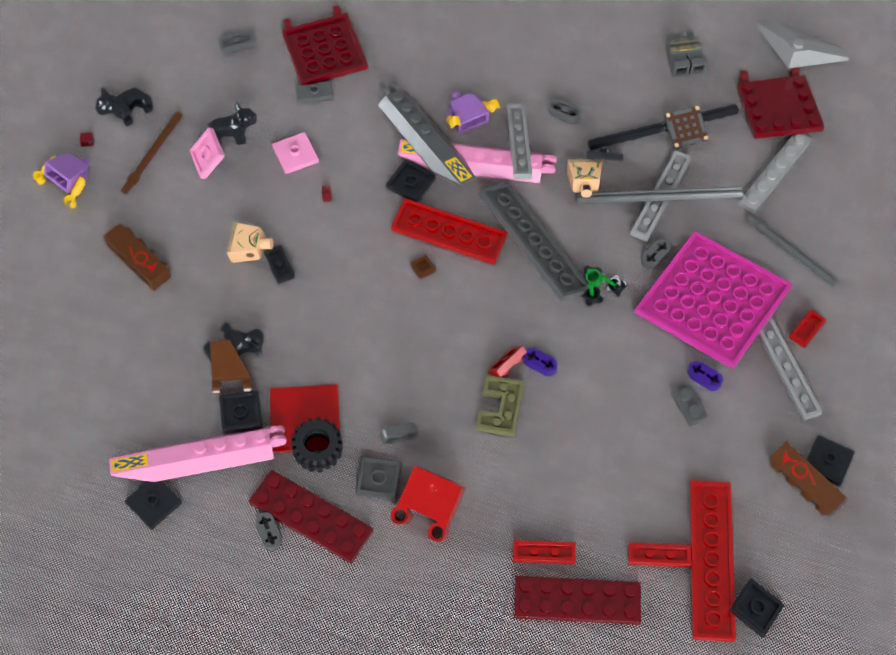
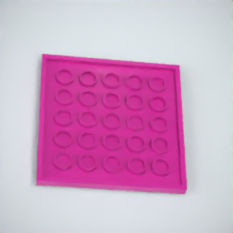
M694 231L635 308V313L734 370L770 317L789 293L793 284Z

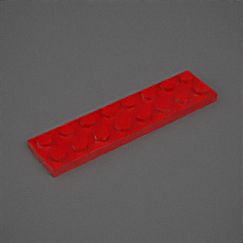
M690 480L692 640L735 642V615L728 611L735 601L731 482Z

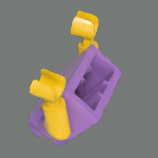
M456 91L451 96L453 101L450 102V108L447 110L446 123L450 125V128L455 126L458 134H461L489 122V111L493 113L495 108H500L497 99L487 102L472 93L463 96L460 91Z
M71 153L52 156L49 160L45 161L41 171L33 173V178L39 185H42L46 182L47 177L66 193L72 192L71 195L64 197V203L67 205L69 201H72L70 207L73 209L77 205L76 196L80 195L87 182L90 161L86 157L79 160Z

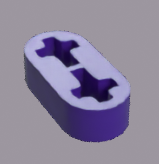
M535 348L526 349L527 353L523 355L524 365L545 376H552L556 373V359ZM535 356V359L528 360V357ZM545 365H552V367H549L548 369L545 368Z
M694 361L689 365L688 376L693 381L710 391H716L721 387L723 377L719 372L700 361ZM697 368L700 369V372H697V373H694V372H693V371L696 370ZM716 379V382L710 383V380Z

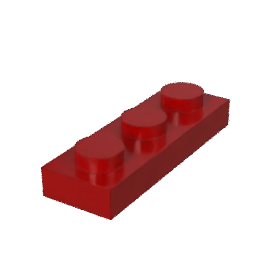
M514 540L513 563L575 565L576 542Z
M629 543L628 565L691 568V545Z

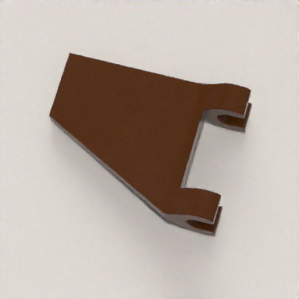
M210 341L212 394L221 393V382L243 380L244 392L253 391L252 378L231 341Z

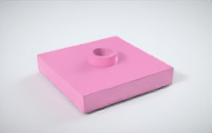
M209 127L190 149L191 156L202 179H206L225 156L214 129Z
M305 132L272 144V148L285 174L319 162Z

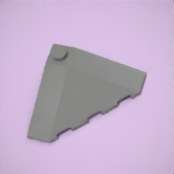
M775 22L757 24V27L788 69L849 60L847 54L839 46Z

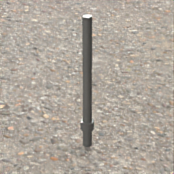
M751 214L748 215L746 221L756 227V231L762 235L765 234L831 286H836L838 281L770 230L766 223L760 222Z

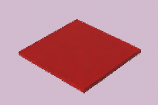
M338 384L270 388V428L272 426H283L285 428L283 436L287 438L286 444L272 448L273 453L293 452L291 444L292 435L295 434L296 427L300 428V423L303 421L307 423L309 418H312V421H315L316 417H321V421L328 419L329 423L333 422L336 425V429L340 431ZM313 437L308 440L305 448L308 451L326 450L329 442L323 437Z

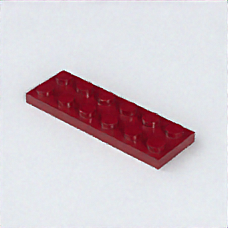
M272 469L248 501L251 506L263 513H270L278 522L350 564L353 563L373 533V528Z
M515 576L514 619L640 625L641 582Z

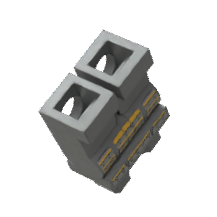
M692 31L683 33V38H678L676 33L668 34L666 53L672 77L687 76L688 72L690 75L705 73L708 62L703 55L699 36H694ZM694 66H700V68L694 69Z

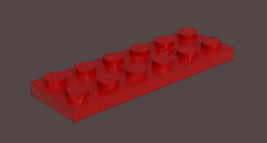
M406 198L391 226V231L492 265L496 264L508 236L506 231Z

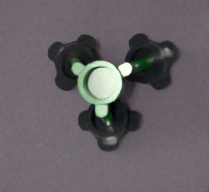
M587 265L583 269L584 278L589 284L582 297L585 298V305L588 307L603 302V297L600 296V289L594 288L600 286L603 281L607 282V291L612 292L615 297H619L623 289L627 287V282L622 281L620 276L615 275L609 279L605 274H601L602 270L599 267L594 268Z

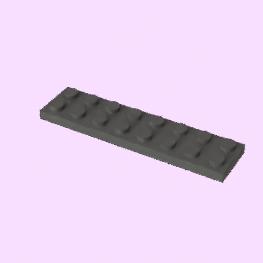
M505 182L480 189L478 195L559 300L562 302L583 295L588 289V282L511 184Z

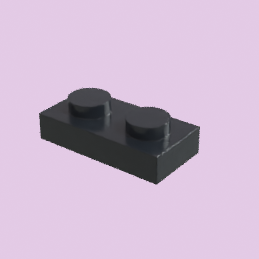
M281 245L264 251V256L277 285L295 278Z

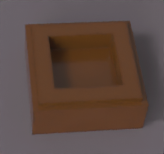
M427 255L410 263V267L420 280L436 272L435 266Z

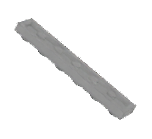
M507 103L506 110L514 180H532L533 173L525 104Z
M804 134L792 135L742 197L739 206L755 214L808 147L812 139Z
M675 150L654 190L676 189L692 157ZM670 200L647 201L630 235L648 242Z
M771 316L758 336L802 420L806 421L820 416L822 410Z

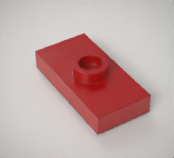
M811 309L790 334L789 339L805 349L826 323L827 319Z

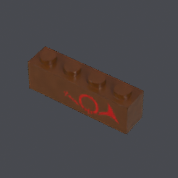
M119 223L103 235L106 246L152 291H155L171 278L168 264L165 261L161 262L152 249L148 250L144 241L141 238L137 239L129 227Z
M787 441L769 458L772 463L770 467L778 474L782 472L786 476L784 480L792 488L797 486L801 490L799 494L807 502L811 500L816 504L815 509L823 517L827 515L830 518L847 501V497Z

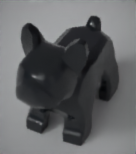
M102 87L101 96L96 100L95 110L100 115L113 113L116 117L121 118L124 125L128 127L133 124V119L130 116L133 109L141 107L148 114L153 111V102L147 93L142 92L137 87L130 88L117 96L110 95Z
M237 102L235 103L236 111L234 115L216 118L208 123V126L214 129L220 145V139L223 136L235 138L238 145L246 144L244 134L246 128L256 123V113L249 108H241Z
M228 322L222 325L221 331L224 333L225 340L231 341L239 357L245 352H252L262 358L261 348L264 344V333L260 329L256 328L244 333L240 330L232 329ZM208 341L203 346V351L211 361L210 342Z

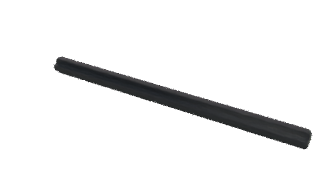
M737 104L703 111L701 115L703 121L706 122L738 114L739 108ZM666 121L590 139L588 140V147L590 150L666 132L668 131Z

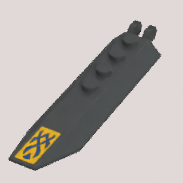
M394 81L389 83L390 89L393 92L391 94L385 85L380 86V92L384 98L378 104V107L433 173L460 186L476 179L463 156L409 93L401 89L399 90L398 85Z

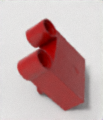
M414 466L397 507L391 511V519L398 525L408 524L413 517L411 510H414L438 521L430 525L428 536L435 542L444 541L449 536V526L466 487L425 468ZM400 510H404L406 513V518L403 521L398 518ZM437 526L443 530V535L440 538L434 534Z

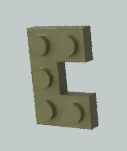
M486 375L482 396L500 398L501 403L499 413L479 410L476 431L515 437L525 381Z

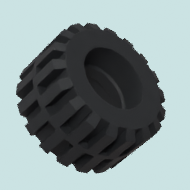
M316 417L315 421L309 418L307 423L301 422V427H296L291 442L296 462L298 464L301 463L302 468L305 470L308 467L311 472H314V469H318V472H322L323 468H326V470L331 469L330 465L335 466L337 459L340 460L343 449L342 436L339 429H336V425L333 422L330 424L328 419L321 421V417ZM313 437H323L329 442L327 449L320 453L308 451L305 445Z

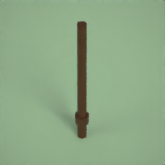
M177 111L134 173L128 176L126 184L121 189L123 194L127 195L133 185L139 182L140 175L183 116L181 112Z

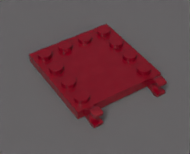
M339 5L332 6L333 17L293 27L290 18L283 19L284 30H281L282 36L301 85L319 83L368 69L367 61L348 14H342Z
M799 67L791 68V71H789L790 77L749 81L747 70L739 71L741 77H738L739 83H737L736 89L754 139L824 130L825 126L806 76H800Z

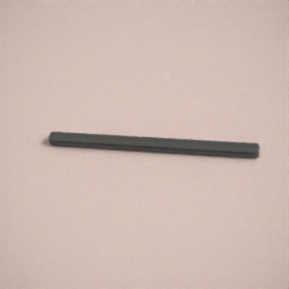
M739 186L595 192L587 198L578 193L577 203L740 198L743 196V189Z

